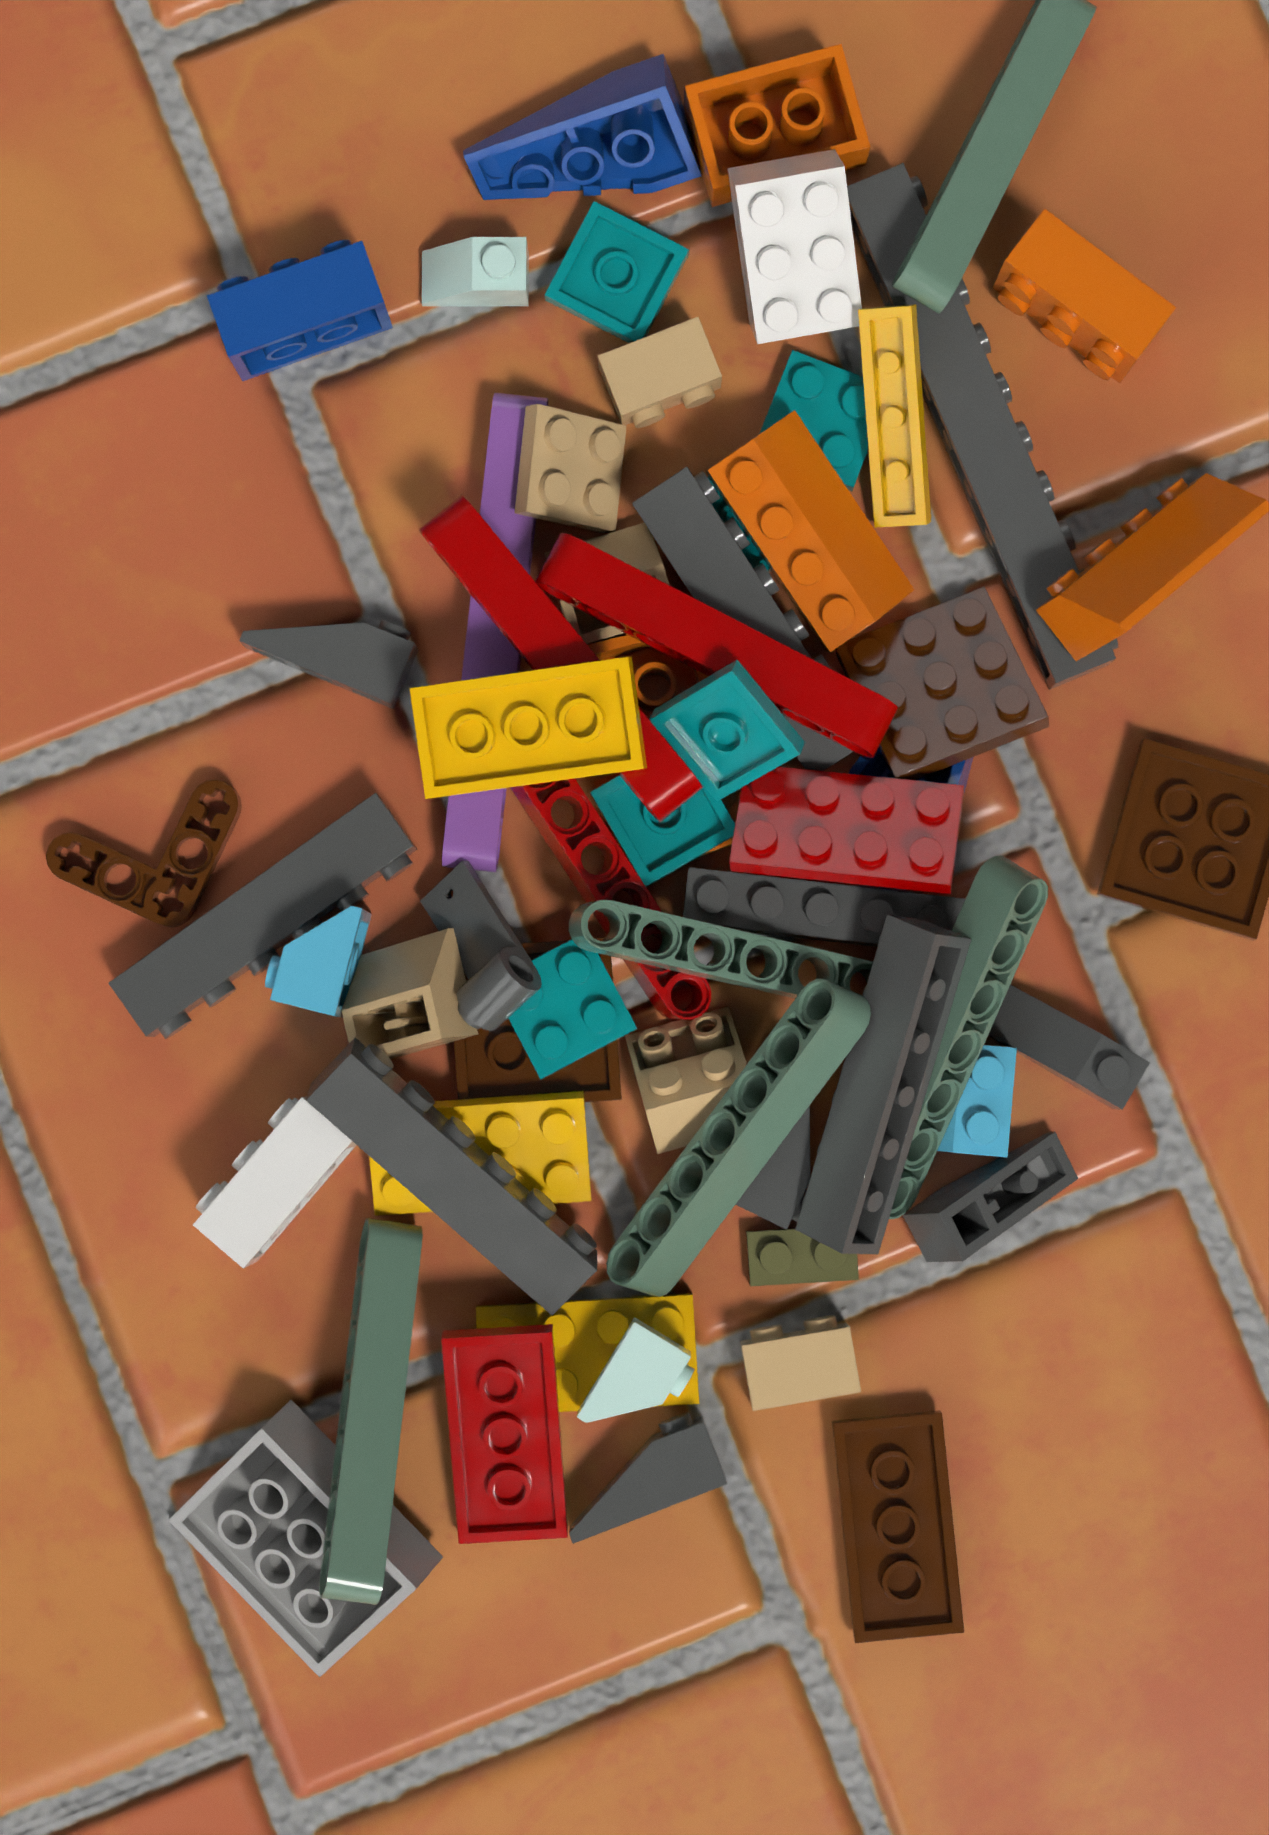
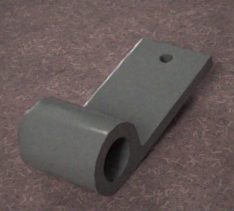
M461 861L420 902L438 931L454 928L463 970L469 979L457 991L459 1014L473 1028L492 1031L497 1029L541 988L542 982L535 965L470 862Z

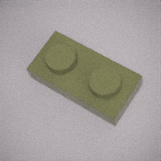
M796 1228L746 1231L750 1287L859 1280L857 1254H841L795 1230Z

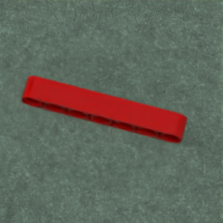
M460 495L419 529L437 555L532 670L600 661L463 495ZM639 708L647 768L618 772V774L658 822H662L703 787L685 762Z
M560 533L535 580L538 586L550 595L708 677L738 660L784 716L860 755L874 758L898 711V706L884 696L575 536Z
M575 778L510 787L586 903L597 900H612L613 895L618 890H623L631 896L634 906L662 912ZM557 799L567 801L573 808L574 819L567 829L557 826L551 817V808ZM588 844L596 846L604 857L602 869L596 875L589 873L581 862V854ZM595 910L593 912L594 916L608 935L610 930L608 918L602 912ZM648 923L641 933L642 943L650 935L656 937L662 943L660 930L656 925ZM623 959L655 1009L662 1016L669 1019L693 1020L702 1016L709 1008L711 988L706 978ZM681 980L686 982L692 991V1000L684 1010L677 1009L671 1000L673 986Z

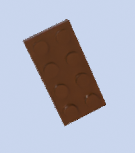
M937 1410L832 1421L854 1642L864 1643L964 1633L942 1412Z

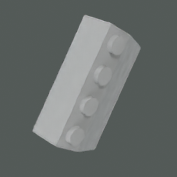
M290 1400L168 1521L294 1652L321 1677L414 1592L441 1561L443 1556L393 1505L385 1577L378 1604L320 1598V1571L336 1445Z

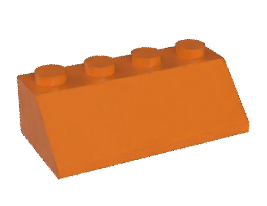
M795 410L705 471L825 651L832 652L876 622L915 590Z
M1205 473L1190 484H1187L1183 478H1180L1156 497L1161 504L1157 510L1151 514L1145 507L1120 527L1125 536L1116 544L1109 537L1085 555L1083 558L1089 566L1080 574H1077L1071 568L1051 583L1046 589L1052 597L1037 608L1036 611L1073 659L1078 661L1130 630L1269 512V502L1260 496L1208 473Z

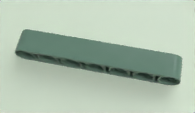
M1036 0L893 280L892 287L938 314L946 307L957 289L1094 16L1097 6L1087 0Z
M1002 855L988 859L980 867L952 929L953 932L971 938V943L889 1219L891 1220L904 1215L912 1207L919 1194L1048 898V886L1044 880Z
M597 900L582 904L573 911L569 920V933L572 940L578 947L586 951L794 999L804 988L798 977V969L805 959L814 965L816 979H825L849 990L850 980L856 972L861 973L865 977L866 982H868L873 961L612 900ZM595 910L602 912L610 923L609 933L602 941L594 939L588 930L589 917ZM648 923L656 925L662 935V943L655 953L647 951L641 941L642 930ZM701 935L706 936L714 947V955L707 965L701 964L694 954V944ZM753 947L759 949L765 958V968L758 977L752 975L746 965V957Z
M815 979L801 990L613 1245L606 1263L607 1274L613 1283L658 1297L666 1295L676 1285L865 1032L871 1016L870 1005L865 997L825 979Z
M366 1218L362 1229L320 1571V1598L377 1605L381 1597L385 1577L422 1248V1226Z

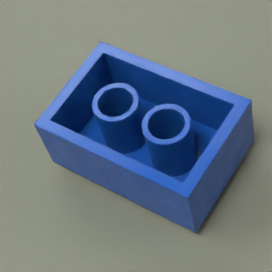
M350 240L333 242L320 250V256L300 262L298 258L282 260L273 264L268 269L269 274L249 280L246 276L231 278L217 286L218 292L207 295L227 355L242 381L393 328L363 241L353 244Z

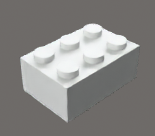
M832 149L728 168L749 325L757 344L858 327V310L862 309L851 214L845 166L836 150Z
M301 1097L300 1100L288 1098L268 1121V1124L274 1130L264 1142L261 1139L257 1142L251 1141L234 1160L231 1166L238 1171L229 1183L223 1181L220 1185L216 1183L195 1207L202 1215L193 1226L243 1269L258 1262L356 1147L352 1140L306 1101L307 1097Z

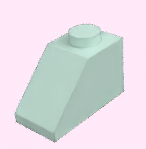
M470 237L422 251V306H529V251L527 237Z
M634 1317L580 1406L577 1418L588 1423L662 1405L669 1393L678 1398L695 1370L687 1365L691 1358V1351Z

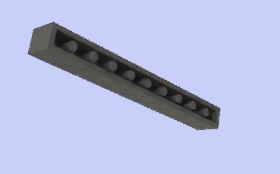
M904 163L847 186L852 231L884 306L916 304L923 397L1048 689L1051 690L1108 666L1116 659L1113 650L1118 648L1117 638L1080 660L1075 661L1036 611L1037 608L1052 597L1046 589L1051 583L1071 568L1077 574H1080L1084 569L1078 570L1070 552L1076 549V544L1067 522L1064 519L1057 521L1049 503L1055 499L1051 483L1043 470L1036 472L1028 453L1033 451L1030 434L1022 421L1015 423L1007 403L1012 402L1009 385L1002 372L994 374L986 354L991 353V346L987 334L981 323L972 324L965 305L970 304V298L963 279H961L953 296L940 314L892 287L893 280L926 217L923 208L928 206V200L920 179L917 176L910 178Z

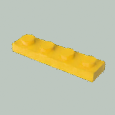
M916 304L862 308L858 310L874 528L927 525L932 520Z

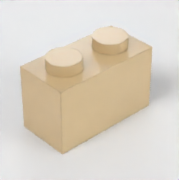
M699 317L598 355V368L621 425H628L634 422L635 428L646 427L665 417L664 410L684 403L685 408L690 409L709 402L715 398L714 391L721 388L722 375Z
M830 1315L804 1320L805 1330L783 1333L782 1325H771L750 1330L751 1339L740 1341L752 1410L757 1411L860 1393L861 1387L850 1326L846 1322L837 1324L836 1316Z

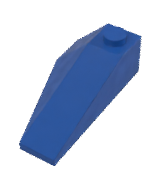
M664 54L612 71L463 150V156L483 200L545 198L551 192L583 190V196L601 195V190L633 188V194L654 193L702 176L682 99Z

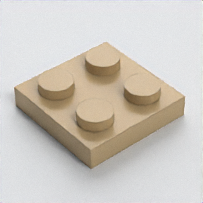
M541 404L526 406L514 514L599 533L615 532L627 426Z

